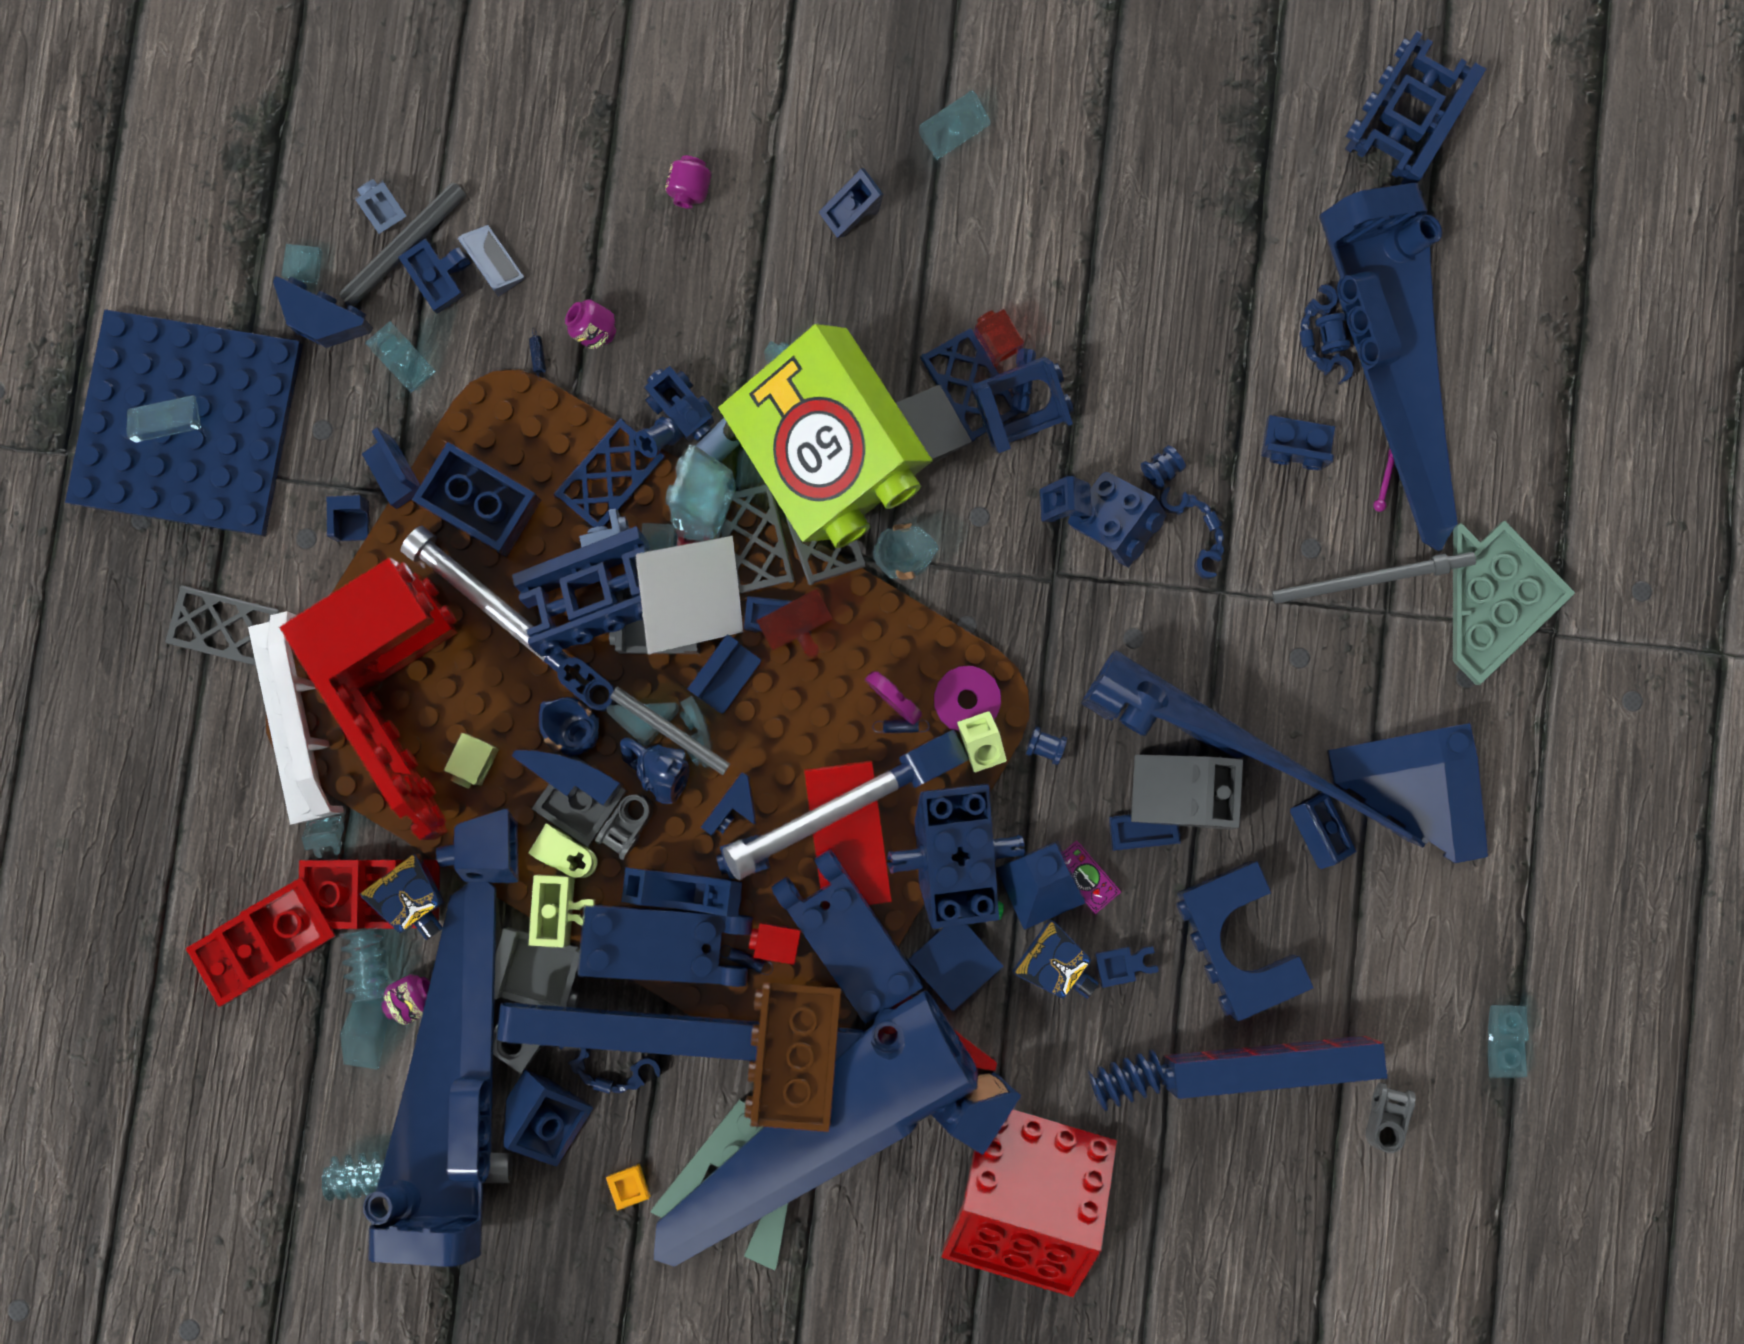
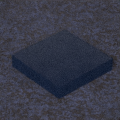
M968 925L942 928L908 958L912 966L952 1011L1003 967L1000 961Z

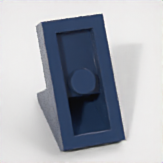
M861 168L819 211V214L835 236L841 238L864 216L879 212L883 193L867 171Z
M1066 476L1041 488V522H1054L1066 516H1091L1090 484L1076 477Z
M742 772L701 826L710 835L714 836L717 831L723 834L735 819L731 815L733 810H736L753 824H757L750 777Z

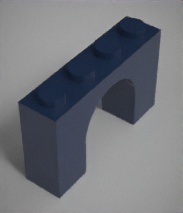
M1249 861L1177 893L1180 899L1179 902H1176L1177 909L1184 921L1189 920L1194 931L1190 934L1192 943L1198 953L1203 951L1208 964L1204 965L1205 972L1212 984L1217 983L1222 994L1218 997L1219 1004L1226 1016L1231 1014L1232 1018L1237 1021H1241L1314 988L1300 956L1291 954L1262 968L1248 971L1236 968L1223 953L1220 933L1228 915L1235 909L1271 893L1257 861Z

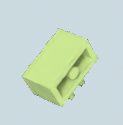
M534 875L529 934L530 946L566 947L570 945L572 921L579 925H582L583 922L581 914H572V910H580L584 905H595L596 900L584 899L577 903L573 902L574 877Z

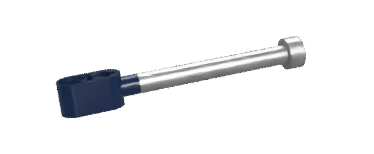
M419 526L409 534L400 549L413 562L423 560L557 672L559 681L590 708L600 712H607L616 706L617 702L610 698L616 688L587 663L578 658H571L563 650L554 656L541 657L529 647L527 639L530 637L527 634V629L534 626L436 546L437 537L424 526ZM572 667L577 670L581 667L579 674L590 681L586 686L575 679L569 681L572 677L569 670ZM599 687H606L609 690V699L602 705L595 704L593 700L594 691Z
M953 729L899 757L901 765L745 845L741 840H738L724 847L723 855L729 869L740 880L756 871L755 863L909 783H912L914 788L970 760L955 730Z

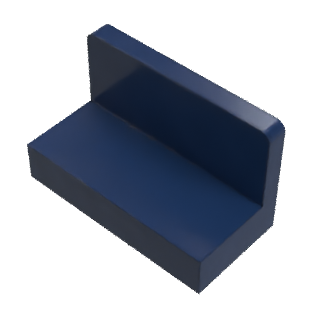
M376 427L372 430V433L378 443L363 452L362 455L389 504L398 509L414 497L420 487V483L395 439Z
M727 634L687 689L716 711L723 714L760 665L761 660Z

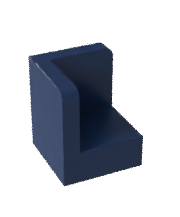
M360 495L326 496L327 537L336 542L365 541L369 534V501Z

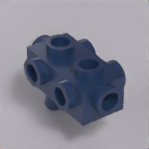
M669 366L664 371L663 369H658L647 379L648 384L644 388L649 397L645 401L657 415L663 411L668 418L675 422L679 429L680 439L684 436L689 443L694 438L697 442H700L712 430L710 425L714 423L711 415L714 412L713 407L703 396L697 399L690 390L693 384L682 371L676 374ZM669 390L676 392V395L671 398L672 401L664 398L665 393Z

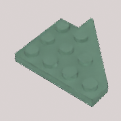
M1506 521L1499 523L1481 542L1462 523L1457 524L1453 528V555L1474 552L1476 557V565L1453 569V662L1475 685H1480L1575 594Z

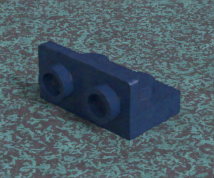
M1269 415L1266 421L1261 456L1270 458V462L1274 464L1289 465L1290 462L1302 463L1304 469L1320 471L1323 467L1329 466L1334 460L1331 450L1335 426Z

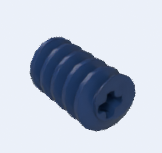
M1153 1049L1148 1051V1061L1142 1054H1136L1135 1065H1133L1129 1058H1123L1122 1070L1115 1062H1111L1109 1074L1102 1066L1097 1067L1096 1078L1088 1071L1094 1094L1104 1111H1108L1109 1099H1112L1120 1107L1122 1095H1125L1133 1103L1135 1091L1138 1090L1145 1099L1148 1097L1149 1086L1153 1088L1156 1094H1160L1161 1083L1163 1081L1165 1083L1162 1068Z

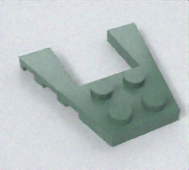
M740 1098L653 1206L650 1213L662 1218L702 1183L710 1163L717 1167L721 1166L763 1128L762 1126L750 1127L751 1118H745V1100ZM788 1203L760 1218L744 1257L774 1271L776 1270Z

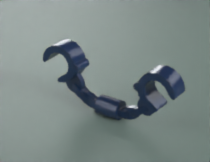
M1321 285L1318 291L1328 296L1329 304L1321 305L1314 298L1311 299L1304 310L1305 316L1301 320V332H1299L1302 349H1306L1307 357L1316 364L1318 370L1324 372L1325 376L1331 371L1334 364L1344 367L1345 375L1338 384L1340 385L1352 376L1353 365L1351 361L1346 357L1340 356L1338 353L1331 360L1319 358L1313 349L1316 346L1313 331L1308 329L1310 317H1314L1317 313L1326 316L1338 300L1336 290L1333 287Z
M1167 487L1159 499V503L1164 511L1181 515L1184 507L1191 508L1197 506L1201 512L1205 513L1203 519L1210 532L1215 531L1216 544L1211 547L1210 551L1201 550L1199 552V557L1195 561V570L1204 579L1216 577V573L1207 572L1203 569L1202 561L1205 558H1211L1216 562L1222 560L1224 534L1222 529L1219 528L1222 526L1215 511L1211 512L1210 507L1206 503L1198 501L1194 495L1187 494L1186 492L1181 495L1179 506L1169 505L1166 497L1170 487Z
M581 1048L580 1056L568 1062L573 1072L579 1074L585 1084L594 1086L593 1090L610 1094L611 1091L613 1093H623L628 1089L636 1090L641 1085L644 1086L646 1081L640 1074V1067L643 1064L652 1065L657 1077L661 1075L660 1063L652 1057H645L631 1066L630 1069L633 1071V1076L626 1085H613L614 1081L598 1076L594 1080L592 1076L584 1072V1059L591 1055L588 1048Z

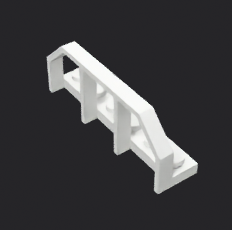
M286 611L270 615V622L250 626L248 629L290 824H299L344 813L343 806L329 804L320 785L313 751L330 746L328 740L312 738L309 734L301 692L316 689L311 680L297 677L291 646L279 629V626L297 615Z

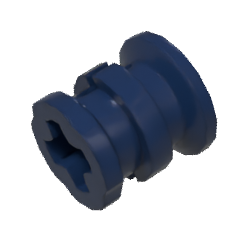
M1168 445L1164 448L1162 454H1155L1151 457L1150 463L1144 461L1140 467L1146 479L1156 489L1161 490L1164 488V481L1172 480L1176 476L1175 472H1182L1186 465L1177 450Z

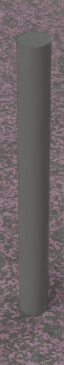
M617 687L611 694L610 698L721 775H724L731 764L621 688Z

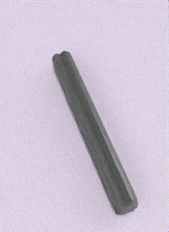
M454 182L448 185L340 291V297L348 305L355 307L400 262L398 258L400 255L420 243L465 199L466 194L464 190Z

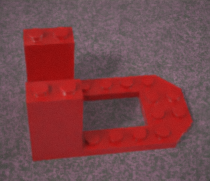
M387 558L279 626V629L391 809L400 819L407 815L414 822L410 828L419 840H436L447 833L446 819L433 798L436 791L426 777L421 779L415 769L418 766L416 758L409 749L403 750L397 740L401 737L399 731L390 720L385 721L379 711L383 709L381 702L372 691L368 693L367 690L457 634L458 632L453 625L457 620L447 605L442 607L435 596L439 594V591L429 577L424 579L417 573L412 574L404 562L399 564L395 560Z

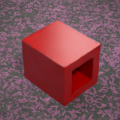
M761 922L759 929L752 928L749 949L755 950L753 958L795 965L801 930L799 928Z

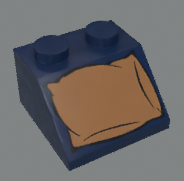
M989 1071L978 1074L976 1090L933 1113L932 1116L951 1136L984 1155L1022 1095L997 1073Z

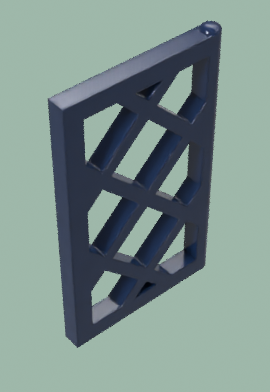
M969 328L928 353L922 354L920 359L936 386L940 385L971 441L974 442L976 438L987 433L984 424L972 432L964 419L966 412L980 415L978 408L967 406L972 390L971 385L976 384L973 382L978 365L986 367L991 377L999 373L972 328ZM969 338L976 350L975 358L957 354L958 344ZM938 355L950 358L945 375L936 372L930 362L931 359ZM954 359L973 364L969 381L950 377ZM948 382L967 387L963 405L955 403L947 390ZM1009 390L995 394L1003 396L1010 407L1011 398L1013 397ZM1010 410L1003 415L1000 414L1002 423L1020 413Z
M622 418L615 423L554 493L556 498H560L594 528L606 526L610 521L609 510L616 508L619 511L665 459V456L659 453L644 470H637L635 452L640 451L635 446V435L637 432L628 426ZM620 429L629 435L630 446L610 448V440ZM630 452L631 471L612 472L611 454ZM605 454L606 472L587 474V466L595 457ZM632 476V484L621 496H614L612 478ZM607 478L608 497L589 498L588 480ZM582 480L583 499L571 500L564 494L574 481ZM609 503V510L599 522L590 516L589 504Z

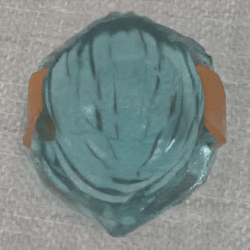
M911 523L896 524L892 528L882 531L872 552L876 564L889 578L908 580L914 579L928 569L933 557L939 550V546L922 528Z

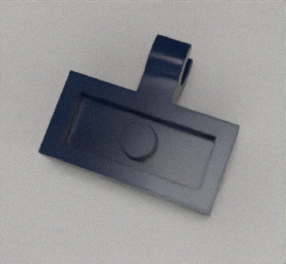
M424 239L398 257L436 314L464 296L450 275L465 269L471 264L459 247L440 259L431 244Z

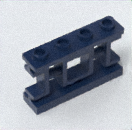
M1418 30L1411 40L1404 38L1394 56L1399 58L1394 67L1388 65L1378 83L1383 85L1378 94L1372 91L1362 107V110L1367 112L1363 120L1359 121L1356 119L1345 136L1350 139L1345 148L1350 153L1354 149L1358 152L1357 155L1363 158L1370 146L1373 145L1397 159L1399 162L1391 175L1396 178L1398 175L1402 177L1401 184L1418 183L1486 71V68L1477 63H1474L1472 67L1467 66V61L1462 58L1454 70L1451 71L1425 56L1433 42L1429 39L1426 41L1422 40L1421 36L1423 33ZM1412 51L1417 53L1410 66L1425 74L1422 80L1419 82L1406 74L1399 85L1395 84V79ZM1457 78L1462 79L1444 111L1440 110L1439 108L1446 97L1431 89L1434 83L1438 81L1451 88ZM1403 91L1431 106L1420 126L1393 111ZM1379 106L1385 107L1378 120L1392 127L1389 135L1386 136L1373 128L1367 139H1363L1361 136ZM1425 132L1430 133L1412 165L1406 164L1413 151L1399 143L1403 135L1418 142Z
M637 527L512 575L514 586L521 593L519 594L520 601L527 608L538 605L542 624L527 629V634L530 637L527 640L529 647L539 656L557 655L565 648L576 644H586L594 637L607 632L620 631L625 625L638 620H644L636 554L649 552L651 549L649 541ZM623 563L626 574L612 579L609 568ZM600 581L605 600L579 609L575 590ZM561 587L563 598L550 603L547 592ZM630 587L633 598L618 603L616 592ZM567 611L570 622L556 627L554 616Z

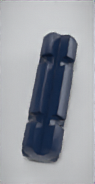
M1026 348L1020 349L1017 353V367L1034 361L1036 359V352ZM1033 380L1013 387V398H1011L1010 405L1012 412L1024 414L1029 410V395L1032 391Z

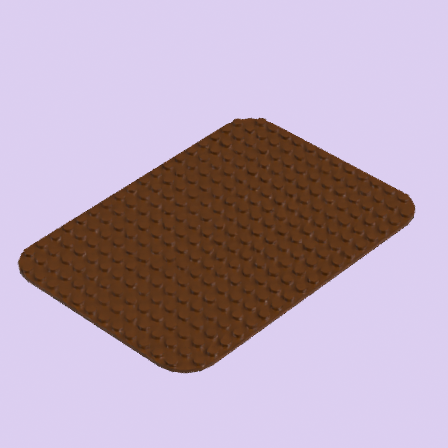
M522 370L493 371L471 381L450 404L414 461L411 469L421 485L446 443L449 442L534 492L542 501L509 555L506 557L424 509L412 499L398 509H395L388 503L332 593L387 558H391L399 564L404 562L412 574L417 573L424 579L429 577L439 591V594L435 596L442 607L447 605L457 620L453 624L458 632L457 634L367 690L368 693L372 691L381 702L383 709L379 711L385 721L390 720L399 731L401 737L397 740L403 750L409 749L416 758L418 766L415 769L421 779L426 777L434 787L436 794L433 798L446 819L447 833L436 840H419L410 828L414 822L407 815L400 819L391 809L317 688L303 691L301 696L310 737L329 741L330 747L313 751L322 790L433 859L437 860V847L454 844V828L457 824L508 809L518 823L519 882L491 884L497 888V898L531 918L534 875H568L534 858L529 854V851L546 823L561 831L563 830L532 810V807L549 783L512 757V754L515 750L568 757V755H564L560 751L555 752L544 743V738L539 729L540 704L543 701H553L563 697L580 699L559 681L557 672L423 560L413 562L400 549L405 539L413 530L419 526H424L437 537L436 546L534 627L542 624L538 605L527 608L520 601L519 594L521 593L514 586L512 575L582 548L579 536L588 534L587 531L594 527L560 498H556L554 493L617 421L545 378H538V376ZM620 429L610 440V448L630 446L629 435ZM661 448L660 453L665 456V459L618 511L620 516H626L629 529L637 527L649 541L651 551L677 546L680 518L712 519L715 522L714 539L722 538L713 497L733 493L734 491L709 476L703 479L695 471L694 467ZM640 451L635 452L637 470H644L654 459L646 457ZM630 452L611 454L612 472L631 471ZM605 454L595 457L587 466V474L606 472ZM632 476L612 478L614 496H621L632 484ZM607 478L588 480L589 498L608 497ZM582 480L574 481L564 494L571 500L583 499ZM734 501L721 503L725 519L732 522L742 506ZM752 502L750 503L751 506L755 507L765 514L767 513L766 510L762 509ZM609 503L589 504L590 516L597 522L609 510ZM746 509L737 526L753 535L763 519ZM781 519L795 581L739 594L743 632L730 636L760 658L761 663L725 713H719L687 689L725 637L700 642V654H620L615 651V645H610L609 632L594 637L586 644H576L563 649L571 658L574 657L584 661L615 688H621L731 764L726 773L721 775L618 703L612 710L607 712L592 709L594 714L599 717V738L592 750L584 752L577 757L623 784L622 787L627 790L623 799L635 794L647 796L652 801L654 812L641 832L636 845L624 861L619 858V853L603 843L599 845L594 840L590 847H587L595 853L598 865L596 871L591 876L575 878L574 903L584 899H596L595 905L644 909L661 908L621 902L626 867L729 880L728 874H721L716 855L722 854L721 846L755 835L763 836L810 812L805 769L872 760L874 778L901 765L899 757L951 731L952 729H949L936 713L934 706L936 687L947 672L960 666H974L985 670L991 675L1000 689L1001 706L994 722L1000 733L1007 761L974 772L970 760L916 788H914L912 783H909L877 800L892 902L869 906L896 946L899 947L924 905V900L920 890L918 869L890 873L888 862H892V860H888L887 855L889 851L917 849L914 820L920 792L989 784L990 794L1021 742L1030 717L1028 688L1018 667L997 648L863 568L809 585L789 526ZM611 520L605 526L608 529H612ZM767 522L758 539L773 548L778 542L775 526ZM733 530L730 536H733L734 553L740 556L750 539ZM801 540V543H803V544H805V545H807V546H810V544H811V542H812V541L802 542V540ZM817 542L814 548L830 557L834 553L833 550ZM754 543L745 560L761 569L771 552ZM812 554L808 560L812 575L824 572L828 562ZM838 555L836 559L844 564L852 563L841 555ZM775 556L766 572L775 578L787 575L783 559ZM623 563L609 568L612 579L626 574ZM743 564L738 569L741 586L753 583L758 573ZM600 581L575 590L579 609L605 600ZM561 587L547 592L550 603L563 598ZM747 596L814 603L811 638L744 631ZM567 611L554 616L556 627L570 622ZM293 653L297 677L311 680L296 654ZM572 667L569 670L572 676L569 681L575 679L586 686L590 681L579 674L581 667L578 670ZM872 671H878L887 678L907 700L910 699L922 712V717L919 719L918 733L881 732L883 731L884 720L906 719L884 701L865 681V678ZM599 687L593 693V700L597 705H602L609 699V690L606 687ZM964 690L958 695V703L964 709H971L976 705L977 697L972 691ZM266 714V734L274 750L268 718ZM955 731L964 747L960 732ZM462 733L471 735L499 749L482 786L471 784L470 788H466L451 781L453 774L444 771ZM623 738H631L645 748L662 745V747L684 749L685 761L689 764V779L684 792L679 796L677 802L672 804L660 803L655 800L656 797L650 790L643 789L637 772L622 760L620 742ZM742 772L750 777L757 824H753L736 810H733L731 815L735 819L723 834L717 831L714 836L710 835L701 826ZM634 800L629 804L628 812L632 818L640 819L644 814V807L640 801ZM813 834L769 856L770 868L751 873L740 880L737 878L731 879L732 881L742 882L741 903L738 914L752 916V928L759 929L761 922L799 928L789 912L776 899L772 886L788 877L803 899L821 889L818 867L815 863L816 853ZM572 837L573 840H575V841H577L578 843L582 844L581 842H579L578 840H576L575 838ZM583 856L574 857L573 861L577 864L576 869L585 868L586 863L582 861ZM454 865L446 866L455 871ZM584 907L580 910H572V914H581L583 917ZM667 908V909H666V910H675V911L699 912V911L676 909V908ZM572 921L570 942L580 947L582 925ZM802 931L795 965L765 960L763 969L760 971L761 973L748 968L747 986L736 987L710 983L631 979L690 1016L760 1022V1011L754 1010L756 989H763V982L841 989ZM722 932L719 965L742 966L727 960V958H723L729 956L731 947L754 956L755 950L749 949L751 935ZM704 944L701 948L702 952H709L710 945ZM841 990L838 1028H850L858 1013Z

